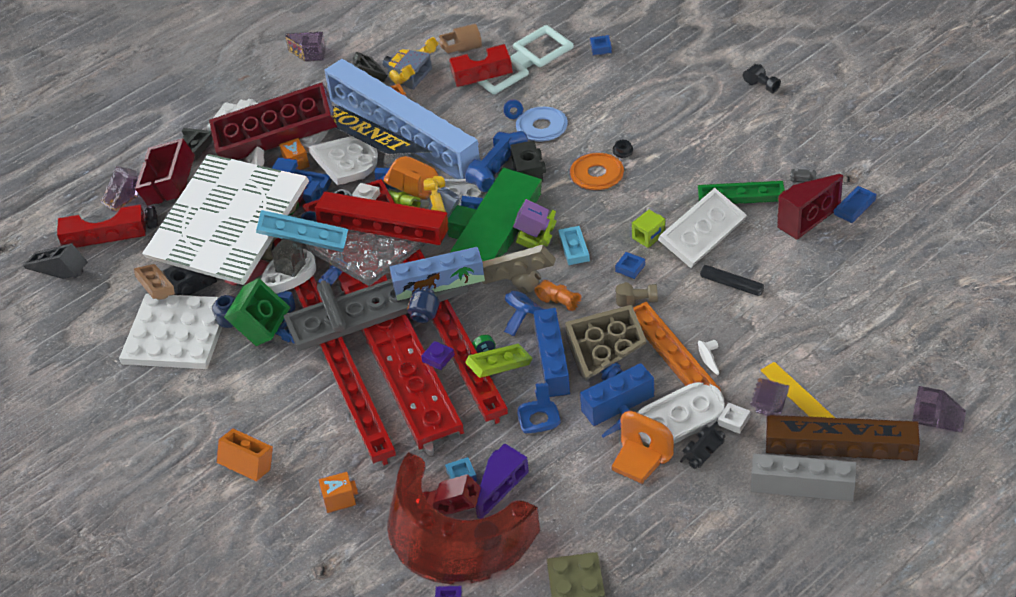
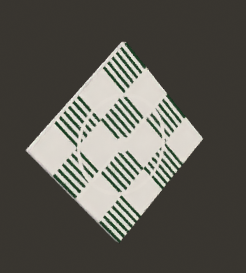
M208 154L142 254L152 260L245 285L274 238L256 233L261 210L288 216L309 180L306 176Z

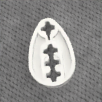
M294 248L281 252L267 265L261 280L275 293L287 291L304 283L316 272L315 257L310 251L297 248L299 258H296V254L292 252V250H295Z

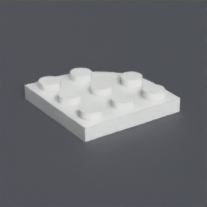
M352 136L309 146L311 156L337 185L363 180L377 166V149Z

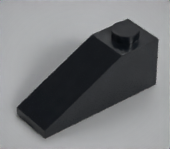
M71 243L36 251L23 266L28 270L66 279L80 276L88 262Z

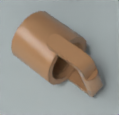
M475 23L455 28L453 32L439 36V45L446 53L455 51L461 53L482 47L480 32ZM454 39L455 44L448 45L446 42Z

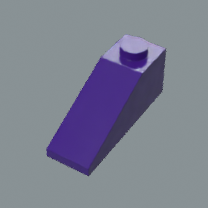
M505 443L498 450L493 451L486 465L476 505L477 518L480 520L529 473L527 457Z

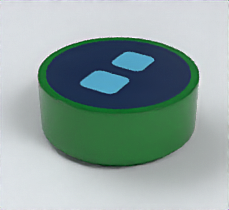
M490 335L478 336L472 342L477 353L493 350L496 347Z

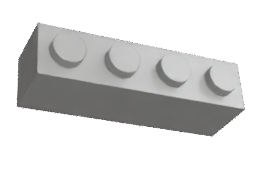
M753 453L751 492L853 501L856 462Z

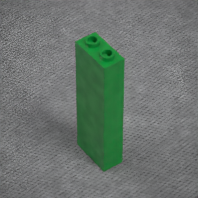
M502 168L450 252L478 247L482 262L505 256L520 231L513 227L518 211L525 199L533 203L538 201L541 196L542 179Z

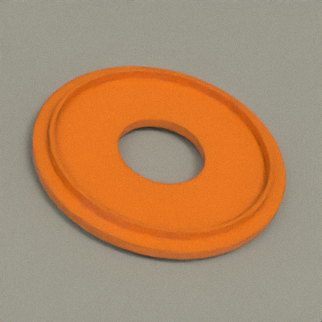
M606 153L584 155L578 158L570 168V176L573 182L588 190L610 188L616 185L624 175L622 162L615 156ZM594 166H602L606 169V173L602 176L594 177L589 175L588 170Z

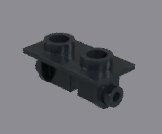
M717 421L711 427L706 425L697 434L700 439L696 443L692 440L682 450L685 455L679 462L682 463L686 458L691 468L702 467L704 462L711 456L705 448L714 453L725 442L724 438L726 436L724 432L717 431L714 428L718 424Z

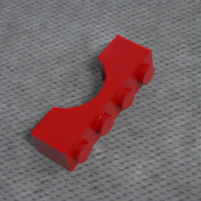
M141 204L122 207L112 218L98 223L86 222L79 215L58 218L57 236L61 246L72 243L76 248L146 236V219Z

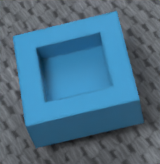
M469 457L445 465L449 479L468 474L474 481H477L476 473Z

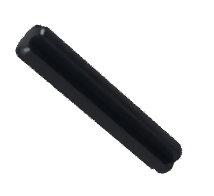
M703 265L701 268L700 276L702 278L756 296H761L764 291L763 283L709 265Z

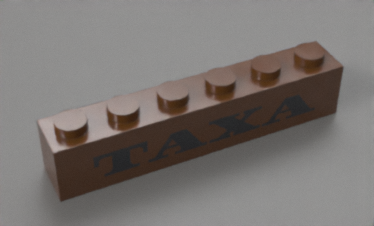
M767 415L766 453L875 458L879 460H918L920 447L918 421Z

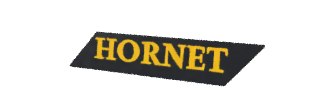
M332 106L337 123L336 129L385 154L432 152L341 106Z

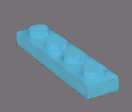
M261 210L256 233L343 252L348 229Z

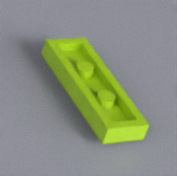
M518 343L469 355L465 363L481 378L528 366L533 358Z

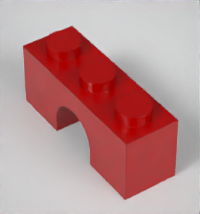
M505 44L487 48V57L480 61L471 60L468 54L449 58L451 73L456 87L513 73L511 57Z

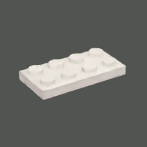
M714 188L664 231L658 240L692 268L746 219L747 215Z

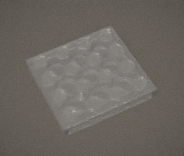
M348 230L343 252L306 244V250L370 286L390 271L389 266L400 264L426 243Z

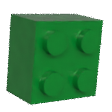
M258 278L242 287L224 318L250 342L258 346L272 340L284 320L283 315H286L291 307Z

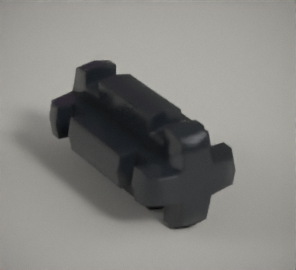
M154 206L145 208V219L149 229L158 226L157 211Z

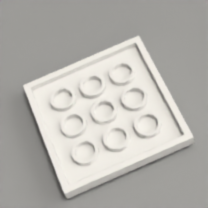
M145 294L119 357L120 363L122 365L208 369L222 330L212 312V305L219 297L170 295L166 299L157 300L153 299L149 294Z

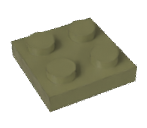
M598 552L546 558L551 597H605Z

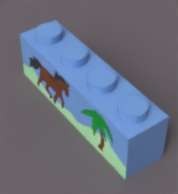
M478 247L389 266L397 301L410 298L414 291L421 290L422 288H429L434 292L485 281L483 263Z

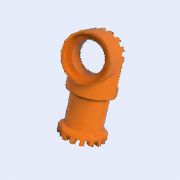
M543 280L534 290L541 301L545 303L553 301L556 304L561 303L569 311L576 310L578 308L577 304H580L578 302H581L582 298L581 294L569 291L565 285L560 284L556 286L549 282V280Z

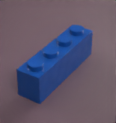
M556 308L533 311L544 383L549 385V397L569 395V374Z

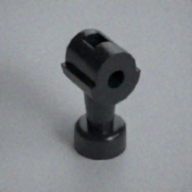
M761 64L752 65L742 74L743 79L749 85L761 83L766 85V90L772 94L777 92L781 85L779 78L775 76L769 78L766 76V71Z

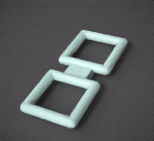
M544 25L513 44V48L517 52L510 57L512 68L517 73L495 86L487 80L477 83L495 95L529 74L526 68L533 64L542 67L571 50L574 44L550 26ZM544 34H548L563 45L541 59L524 47Z

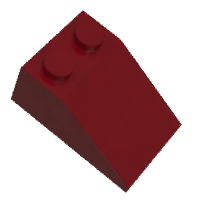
M836 174L795 184L783 191L778 198L777 228L798 240L833 214L834 209L841 203L843 175Z

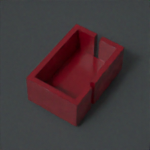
M183 138L148 148L144 159L145 162H143L135 186V190L147 206L160 204L165 199L167 201L178 199L185 190L195 155Z

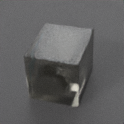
M283 238L272 250L275 271L295 277L306 264L302 243Z

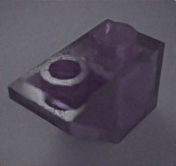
M919 386L912 421H918L919 425L962 433L966 410L944 390Z

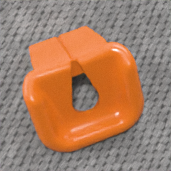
M403 156L393 162L383 180L386 184L419 197L421 200H427L432 192L431 190H424V180L439 175L432 166L412 157Z
M626 411L620 418L621 443L623 447L612 464V471L642 484L660 464L667 463L674 454L673 434L668 427L654 419L634 411ZM639 432H643L651 438L649 448L643 445Z

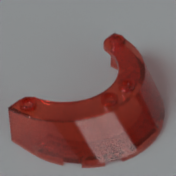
M409 452L404 457L395 482L388 513L387 531L391 547L398 555L401 563L420 577L454 585V582L470 581V584L490 579V575L502 569L506 571L525 554L539 534L538 506L522 500L510 503L506 508L494 515L476 520L454 519L439 513L430 506L422 492V479L426 470L424 460Z

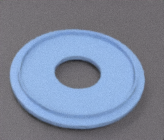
M544 106L526 110L516 120V130L525 132L528 140L536 142L549 141L559 137L565 132L568 125L567 117L563 112L556 108ZM539 119L550 121V125L544 129L535 128L533 123Z

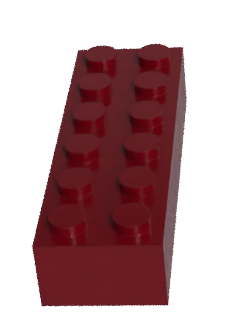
M323 82L209 120L216 154L233 160L248 157L257 146L266 151L293 139H302L337 127L330 95Z

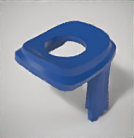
M511 291L506 293L505 301L514 307L516 311L507 323L504 332L515 336L527 313L533 314V311L543 310L544 308L538 306L521 292Z
M548 383L535 384L536 390L534 391L537 401L527 402L518 407L519 424L524 433L552 430L561 423L558 408L554 402L550 401ZM542 412L548 416L547 422L534 425L530 422V417L534 413Z

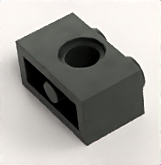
M535 141L511 144V158L514 170L540 178L544 182L543 174L546 173V166L544 161H540L542 160V153L540 148H536Z

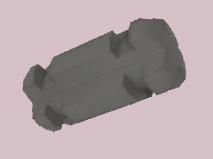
M791 169L790 180L793 182L794 179L797 182L815 180L816 171L810 172V170L806 169L795 171V169Z

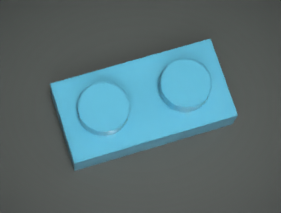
M580 226L558 230L568 265L590 261Z

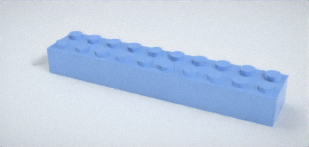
M340 59L324 70L332 102L432 151L415 154L453 178L466 179V170L469 164L474 159L480 160L479 144L475 137L468 135L460 128L438 117L432 111H428L418 103L408 99L405 95L400 94L392 87L385 85L365 71L355 67L352 63Z

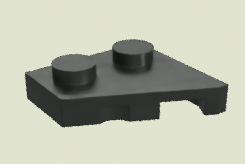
M191 128L182 129L183 139L194 153L195 161L213 141L212 132Z

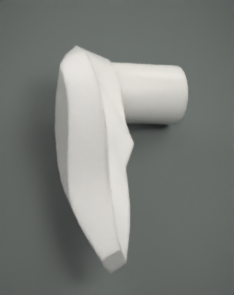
M712 340L706 343L698 341L700 356L704 363L716 375H719L718 367L711 353V350L718 348L717 341Z

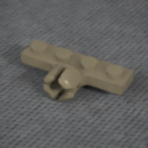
M544 245L483 261L485 281H482V283L488 284L502 279H509L520 292L525 294L531 293L539 285V280L541 279V275L537 270L554 266L556 258Z

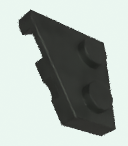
M356 51L353 56L354 66L365 71L375 79L384 82L388 75L371 56Z

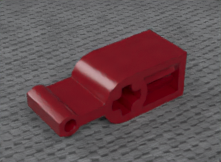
M468 474L442 481L438 484L437 490L424 491L422 493L417 514L420 517H426L427 514L434 512L450 515L475 508L481 487Z

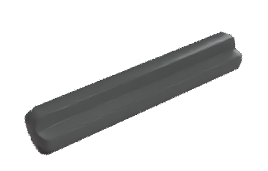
M323 280L320 284H317V290L333 330L340 333L346 329V323L330 284Z

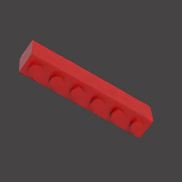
M325 191L315 206L317 222L348 230L434 245H441L448 231L447 212Z

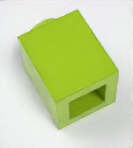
M650 209L632 222V239L647 248L656 243L660 235L666 231L665 218Z

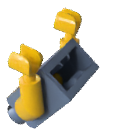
M435 37L429 38L425 42L426 46L420 50L402 49L394 57L386 56L384 58L383 66L388 68L389 77L395 84L400 83V85L414 90L432 69L430 54L439 45Z
M434 176L424 180V190H431L432 192L430 195L431 203L427 209L447 212L449 218L462 197L445 187V179L442 176Z

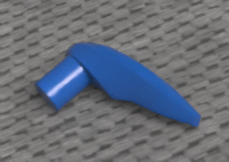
M622 405L618 411L622 415L624 412L630 411L627 405ZM620 419L602 434V438L621 430Z

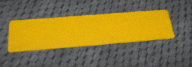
M776 362L760 370L809 417L835 418Z

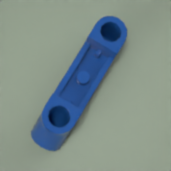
M523 131L513 133L498 132L493 137L494 147L482 161L474 159L469 164L466 170V182L477 185L481 192H488L495 181L494 175L499 172L500 168L511 156L510 145L528 142L526 133Z

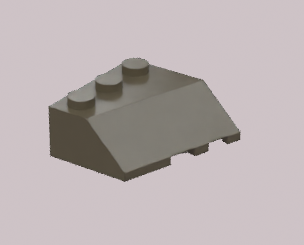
M632 305L565 322L568 345L579 374L585 380L647 343Z

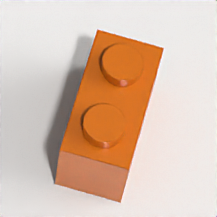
M231 429L218 439L217 463L249 479L258 481L271 470L273 446L236 429Z

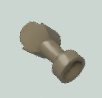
M628 282L616 286V304L620 307L634 306L636 300L648 298L649 302H658L657 284L648 285V289H634Z

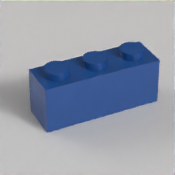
M642 363L633 366L580 392L581 411L590 423L596 426L620 414L618 409L622 405H627L630 409L655 397L654 377Z

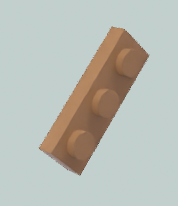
M155 264L134 268L135 277L153 299L162 300L170 295H175L174 286Z

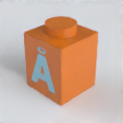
M298 138L279 145L282 158L297 160L298 167L296 169L303 170L310 167L307 152Z
M347 472L318 479L327 513L356 505L354 495L358 494L355 480L350 481Z

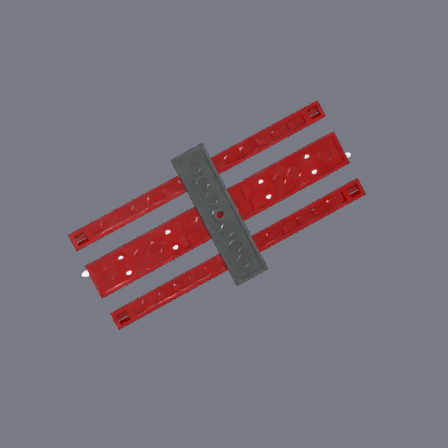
M382 179L367 183L368 185L379 187L380 194L376 200L395 203ZM319 200L303 204L304 213L307 211L315 212V206ZM348 230L343 252L322 248L329 265H336L341 268L342 273L338 276L337 281L345 295L335 299L346 323V329L340 333L333 330L313 276L304 283L294 287V291L303 309L283 315L298 352L316 345L320 346L373 464L382 461L384 466L388 464V458L396 456L395 449L342 338L344 335L361 330L419 450L424 449L429 456H433L434 447L432 441L445 436H449L451 441L459 439L460 435L464 434L463 424L434 368L422 362L421 355L425 350L406 316L410 298L397 301L392 279H387L364 233ZM388 237L401 263L425 259L416 241ZM277 238L273 242L278 254L292 249L290 245L300 248L297 242ZM468 285L435 292L434 294L439 298L440 304L432 322L444 344L454 349L452 359L485 421L493 420L495 424L500 423L499 417L508 414L507 406L490 375L479 378L465 363L469 355L477 354L448 301L450 298L467 293Z

